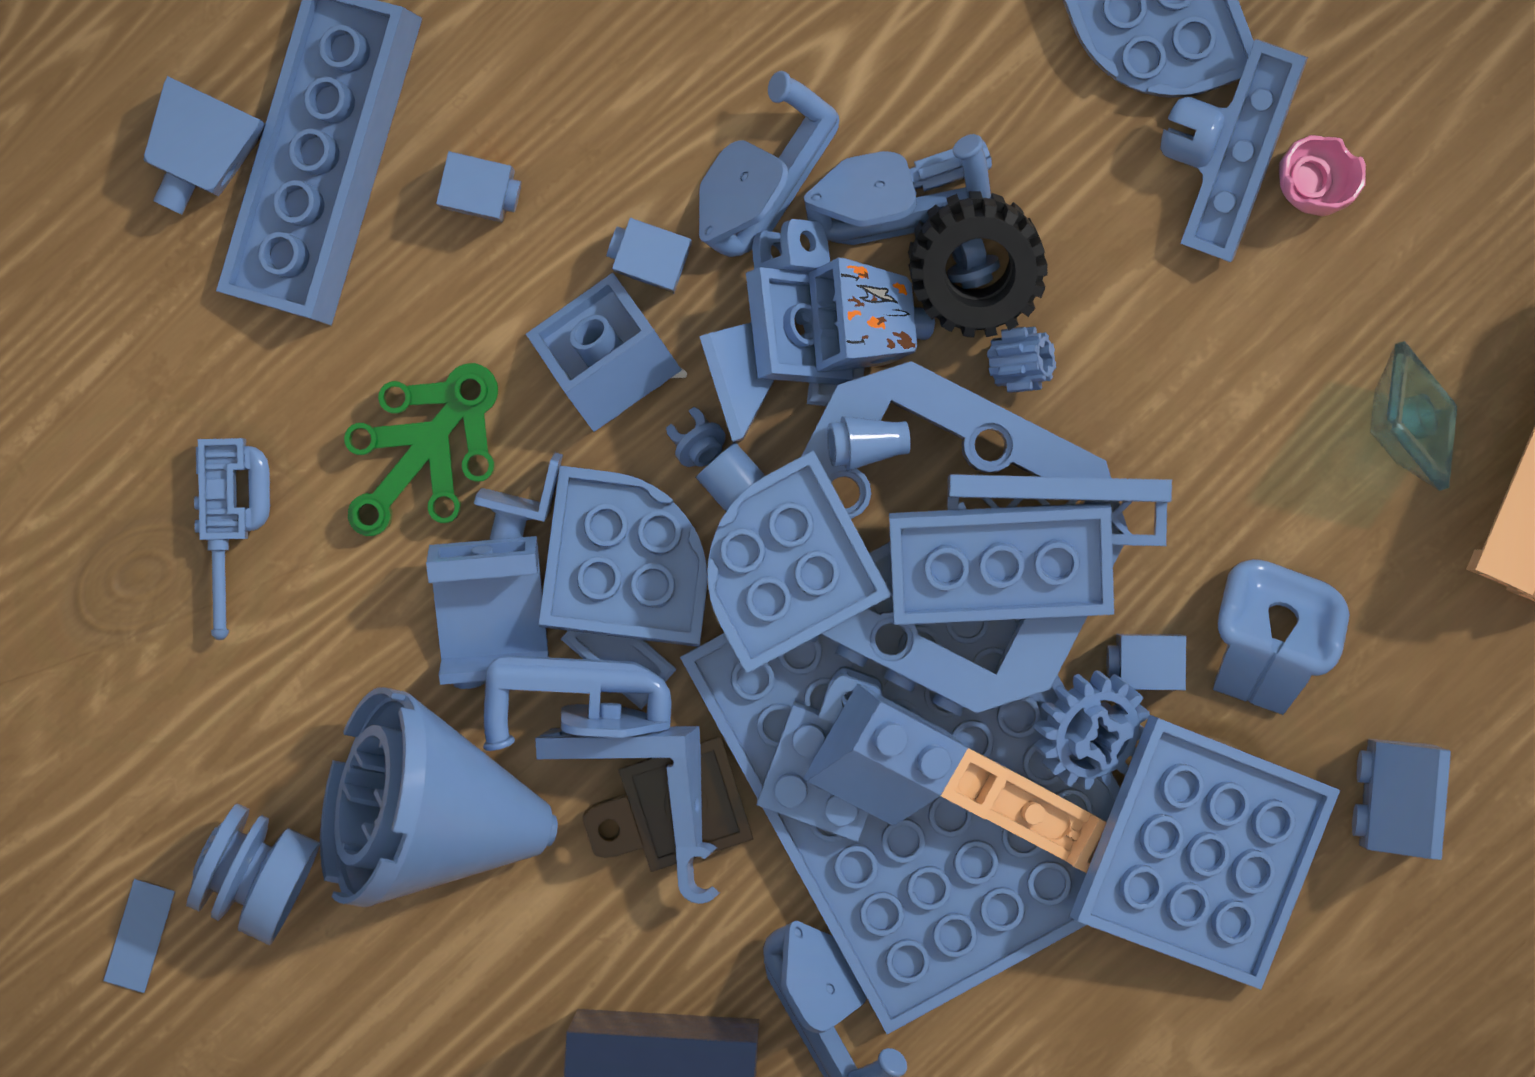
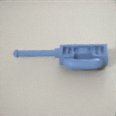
M245 438L198 439V447H196V474H198L199 496L194 497V508L199 510V520H195V533H199L200 540H207V548L212 550L213 630H211V634L216 640H224L229 634V629L226 626L225 550H229V539H248V532L258 530L263 526L270 512V469L268 460L264 453L256 447L246 446ZM236 470H248L249 508H237Z

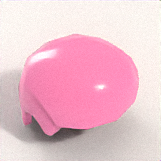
M1309 135L1294 142L1279 162L1280 187L1285 198L1299 211L1317 216H1328L1348 207L1356 200L1365 186L1366 164L1362 157H1356L1349 152L1343 139Z

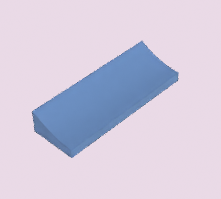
M378 0L301 1L218 282L217 292L332 326L423 18L404 7Z

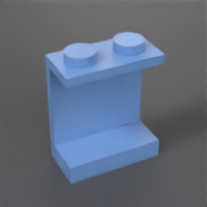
M537 536L429 545L426 566L428 583H433L441 654L440 685L453 684L454 687L460 689L479 687L485 683L487 667L499 656L549 657L546 628L539 627L543 592Z

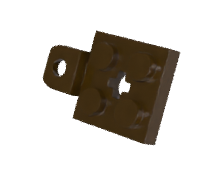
M721 736L700 742L702 842L716 846L717 848L714 851L716 852L753 840ZM650 758L618 768L626 793L600 801L584 812L583 821L593 853L596 856L602 858L615 857L643 848L651 872L677 864L666 769L668 765L674 764L671 758ZM608 819L614 820L619 825L618 833L609 838L602 836L598 831L599 825Z

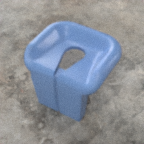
M1252 559L1235 565L1228 574L1218 616V631L1227 647L1215 678L1213 690L1243 701H1249L1251 704L1284 715L1306 686L1311 676L1328 673L1340 660L1350 616L1344 597L1326 582L1268 561ZM1275 605L1290 609L1297 618V624L1285 642L1272 638L1268 610Z

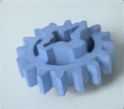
M1094 671L1089 683L1081 675L1077 674L1074 675V688L1068 691L1060 685L1055 688L1056 694L1059 697L1055 704L1043 702L1041 707L1049 716L1047 720L1035 723L1034 728L1044 738L1037 741L1034 746L1044 756L1042 764L1066 785L1072 786L1077 782L1085 790H1090L1095 778L1105 786L1110 785L1111 772L1116 769L1126 775L1128 765L1125 761L1129 756L1133 757L1137 740H1140L1144 730L1140 723L1148 719L1150 712L1140 705L1143 700L1142 695L1119 676L1113 674L1108 678L1102 672ZM1106 701L1115 702L1116 705L1111 706ZM1073 754L1078 759H1072L1068 756Z

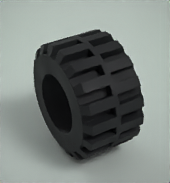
M969 191V198L959 200L957 194L947 197L948 205L940 209L935 204L927 211L929 219L925 223L919 221L914 230L915 241L909 244L908 255L910 264L908 266L918 301L922 302L926 314L932 320L935 317L938 318L941 327L950 332L953 331L954 327L961 329L962 336L974 338L975 330H984L985 336L991 337L998 335L996 327L1004 324L1010 331L1019 325L1017 317L1021 313L1027 317L1030 316L1035 310L1034 298H1042L1045 290L1043 276H1048V264L1036 227L1030 218L1027 219L1023 210L1014 202L1011 205L1005 203L1003 196L992 193L990 198H983L981 191ZM985 238L996 241L1004 246L1009 255L1008 266L1001 278L994 284L986 288L973 290L964 289L950 282L945 267L949 256L959 245L972 239Z

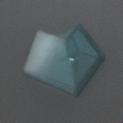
M1402 341L1394 345L1375 389L1370 433L1398 465L1441 491L1449 488L1457 405L1409 345Z

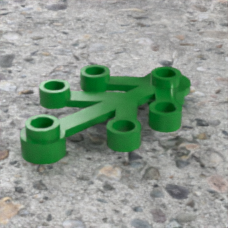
M467 363L456 367L449 374L446 382L409 386L398 381L388 382L380 389L378 400L381 407L389 413H403L410 405H445L431 422L381 427L356 423L347 429L344 436L345 445L350 452L356 455H367L377 448L412 445L373 494H362L351 502L348 508V521L357 533L364 536H376L388 529L393 517L391 505L428 460L430 463L433 493L428 502L429 515L439 523H450L458 518L461 512V502L454 493L449 434L462 418L464 420L468 453L462 460L464 475L476 482L485 481L493 475L495 461L488 452L485 413L494 406L497 400L498 383L489 369L479 364ZM467 380H476L480 384L481 393L474 400H466L461 394V387ZM394 387L401 388L405 394V401L398 408H392L386 402L387 392ZM358 429H366L371 435L370 445L362 450L355 448L352 443V435ZM476 455L484 456L489 464L487 472L482 476H475L469 470V462ZM444 496L449 497L454 503V512L446 518L440 517L435 511L436 501ZM367 504L374 505L379 513L378 520L372 525L364 524L359 517L361 508Z

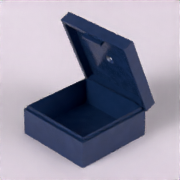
M578 1009L566 1032L564 1077H756L759 1019Z

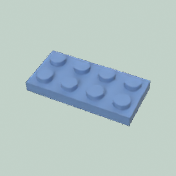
M1110 503L889 513L894 625L1114 615Z

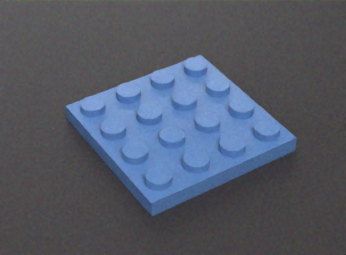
M1149 715L1069 917L1077 922L1261 990L1340 790Z

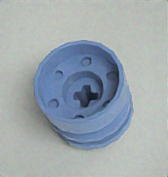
M237 803L230 810L225 820L218 827L214 828L201 851L193 870L192 887L186 906L199 912L214 891L218 893L211 912V918L219 921L228 912L233 903L237 902L243 905L238 931L267 945H271L298 898L315 861L320 842L291 828H287L279 836L273 847L264 843L269 818L263 815L259 816L248 835L242 832L250 809Z

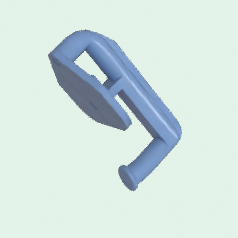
M778 71L771 77L768 84L769 98L775 103L783 101L803 114L805 118L780 157L777 158L747 141H735L721 151L700 184L699 237L712 249L728 257L742 256L751 251L753 239L757 233L764 230L768 232L773 231L839 127L840 119L836 110L805 85L790 78L789 74L785 71Z
M969 134L959 139L953 147L954 156L962 162L965 188L916 197L909 167L902 155L883 151L844 159L804 196L808 221L821 223L827 240L848 245L912 234L919 221L925 223L929 219L927 211L935 204L940 209L948 205L947 197L957 194L959 200L969 198V191H981L983 198L991 197L987 161L982 149L983 140L979 135Z
M505 655L497 657L487 667L484 699V734L486 742L483 744V748L486 751L503 749L515 742V738L509 735L508 728L509 690L589 694V704H574L561 708V730L568 734L625 738L670 729L672 701L668 686L658 675L635 662ZM601 692L648 694L647 713L623 707L619 703H600Z
M799 921L791 922L773 931L766 938L763 947L764 964L768 980L823 1077L903 1076L907 1071L906 1059L899 1051L892 1048L882 1050L878 1055V1060L858 1069L834 1028L835 1025L862 1006L867 999L834 937Z

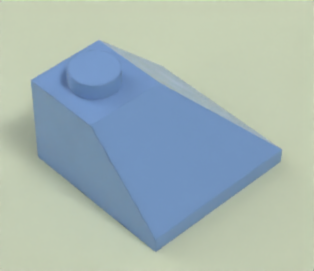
M751 322L699 336L733 443L744 440L774 382L772 379L758 378Z

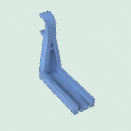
M672 726L668 730L625 738L578 736L565 733L561 728H551L535 738L537 759L671 758L674 764L668 765L666 769L676 846L679 890L687 900L697 904L707 903L720 893L713 886L708 889H702L694 881L693 858L702 857L706 859L717 848L713 844L702 842L701 744L699 726Z

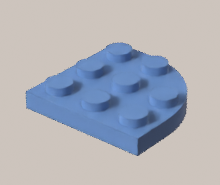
M1063 0L1076 36L1093 62L1107 75L1124 86L1153 96L1171 98L1199 95L1240 80L1254 43L1238 0Z
M814 450L768 474L741 493L724 514L712 540L707 568L710 600L719 624L746 674L892 596Z
M559 466L539 627L700 647L707 592V566L700 538L686 515L668 495L641 479L615 472Z

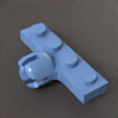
M1255 39L1233 101L1228 107L1220 108L1192 97L1179 99L1175 103L1168 119L1195 129L1196 132L1193 136L1172 128L1164 129L1160 149L1167 158L1195 167L1203 174V182L1180 244L1229 262L1234 260L1305 68L1307 56Z

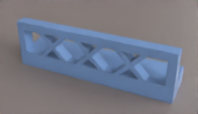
M948 475L947 510H959V498H982L990 508H1000L991 498L1013 499L1006 507H1016L1023 499H1036L1042 506L1050 505L1046 500H1068L1064 505L1075 504L1078 500L1091 501L1092 503L1123 501L1111 513L1112 524L1122 533L1112 534V545L1166 546L1167 502L1172 501V480ZM1132 502H1155L1154 535L1132 534L1116 517Z

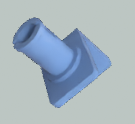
M554 453L550 460L541 502L481 488L478 491L474 504L490 508L491 511L495 512L489 540L523 537L527 520L545 521L550 512L563 454Z

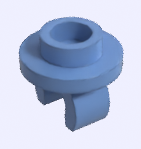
M981 238L966 241L951 253L957 264L948 269L947 276L950 282L961 283L964 289L985 285L993 280L992 273L1000 268L999 258L996 255H986L985 246Z
M693 407L689 412L696 421L694 429L687 434H680L670 424L666 427L670 439L677 446L675 455L679 462L686 467H701L710 464L720 455L725 441V432L717 423H709L703 413Z

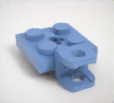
M791 219L783 223L781 233L768 232L766 230L757 233L754 236L752 245L754 270L746 272L758 378L834 385L853 380L852 369L817 372L809 272L830 262L828 240L823 226L820 222ZM801 233L809 240V251H806L800 243ZM772 245L779 250L780 256L772 257ZM794 319L797 324L804 326L805 333L803 335L798 333Z
M843 666L832 676L820 710L794 701L756 805L858 842L869 813L807 782L803 778L848 700L845 694L854 691L857 684L879 695L882 694V684L879 678Z

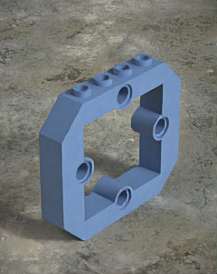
M912 361L837 385L802 454L804 456L814 450L831 483L837 478L847 477L857 484L859 488L858 501L852 507L846 508L850 519L860 515L869 505L871 487L865 474L857 468L847 471L845 466H832L827 440L828 424L840 422L842 416L881 421L890 402L961 438L962 455L967 464L977 471L984 473L997 472L1012 464L1036 477L1111 478L1106 460ZM992 430L1001 435L1004 441V451L999 459L987 461L978 456L975 451V440L982 431ZM1081 501V502H1080V504H1089V503H1092L1091 501ZM1101 501L1102 503H1110L1111 513L1120 505L1119 501ZM1122 512L1116 518L1127 528ZM1112 524V534H1122ZM1112 545L1113 565L1124 545ZM866 609L825 631L822 635L840 643L835 652L836 654L862 667H865L868 659L887 667L888 669L883 678L913 692L918 683L936 692L932 703L961 717L965 708L979 713L1050 690L1087 616L1020 619L994 672L919 635L914 624L900 625L906 633V643L901 651L895 654L883 653L878 649L875 637L880 627L888 623H894L893 611L878 614L870 609ZM819 635L812 638L810 641L816 643Z

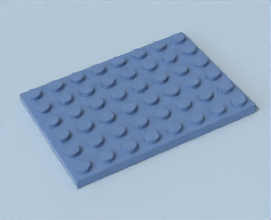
M963 502L959 503V510L967 509ZM890 542L869 554L892 595ZM893 595L868 609L878 614L893 611ZM1020 619L914 625L919 635L994 672ZM894 623L885 624L877 631L875 637L876 645L883 653L895 654L905 646L906 633L900 625H894ZM725 633L680 657L757 799L759 798L794 701L820 710L832 676L843 666L879 678L882 684L881 696L945 729L966 747L1024 776L1105 821L1109 818L1120 790L1112 772L1110 785L1105 786L1095 778L1091 789L1085 790L1077 782L1072 786L1066 785L1042 764L1044 756L1035 749L1034 744L1044 738V736L1034 728L1036 722L1047 720L1049 716L1041 707L1043 702L1055 704L1059 700L1055 688L1058 685L1062 687L1064 685L1058 675L1050 690L979 713L965 708L960 717L932 703L936 692L918 683L913 692L883 678L888 669L887 667L871 659H868L865 667H862L836 654L835 652L840 643L822 634L819 635L816 643L809 640L747 674ZM850 691L845 694L847 700L849 699L853 691ZM1073 754L1068 756L1072 759H1078ZM941 796L895 826L868 814L858 842L763 808L886 1034L897 1030L1086 926L1069 917L1086 876L1085 872Z

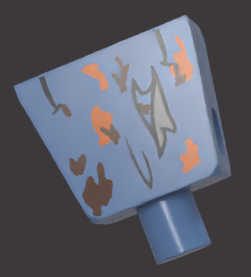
M836 258L809 272L817 372H831L890 364L915 353L917 339L927 340L933 334L935 318L932 320L926 314L924 308L914 307L912 283L906 276L846 258Z

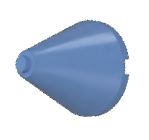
M379 687L370 691L356 706L343 730L344 735L353 736L355 739L346 763L332 761L321 816L320 856L324 881L338 883L341 892L333 891L332 898L335 901L359 907L373 906L538 856L545 850L546 846L549 847L553 844L557 834L558 821L557 817L552 815L550 805L411 694L405 691Z

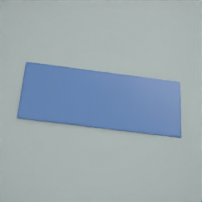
M134 879L104 977L105 982L145 993L175 891Z

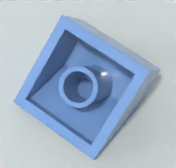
M614 273L608 275L526 333L565 394L593 432L619 416L623 411L682 371Z
M857 684L803 778L807 782L895 826L941 796L968 748L945 729Z
M1368 739L1367 751H1359L1356 770L1357 782L1364 783L1363 804H1355L1352 816L1353 836H1360L1359 845L1361 847L1379 852L1442 860L1451 750L1433 744Z

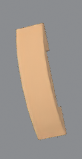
M970 748L967 749L941 794V797L983 819L997 824L1063 859L1085 873L1088 871L1107 821Z

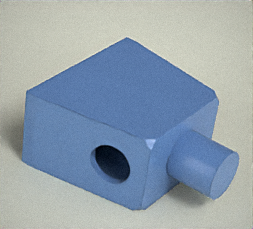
M167 76L144 154L145 162L166 172L153 201L182 215L196 186L219 196L262 137L265 123Z

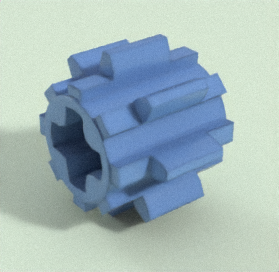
M1036 327L1013 328L1010 331L1003 329L1001 330V338H993L990 341L991 347L987 352V357L989 358L988 369L990 376H993L997 386H1007V392L1009 393L1041 390L1042 382L1052 380V373L1056 369L1055 348L1053 343L1051 344L1049 335L1046 332L1037 333Z

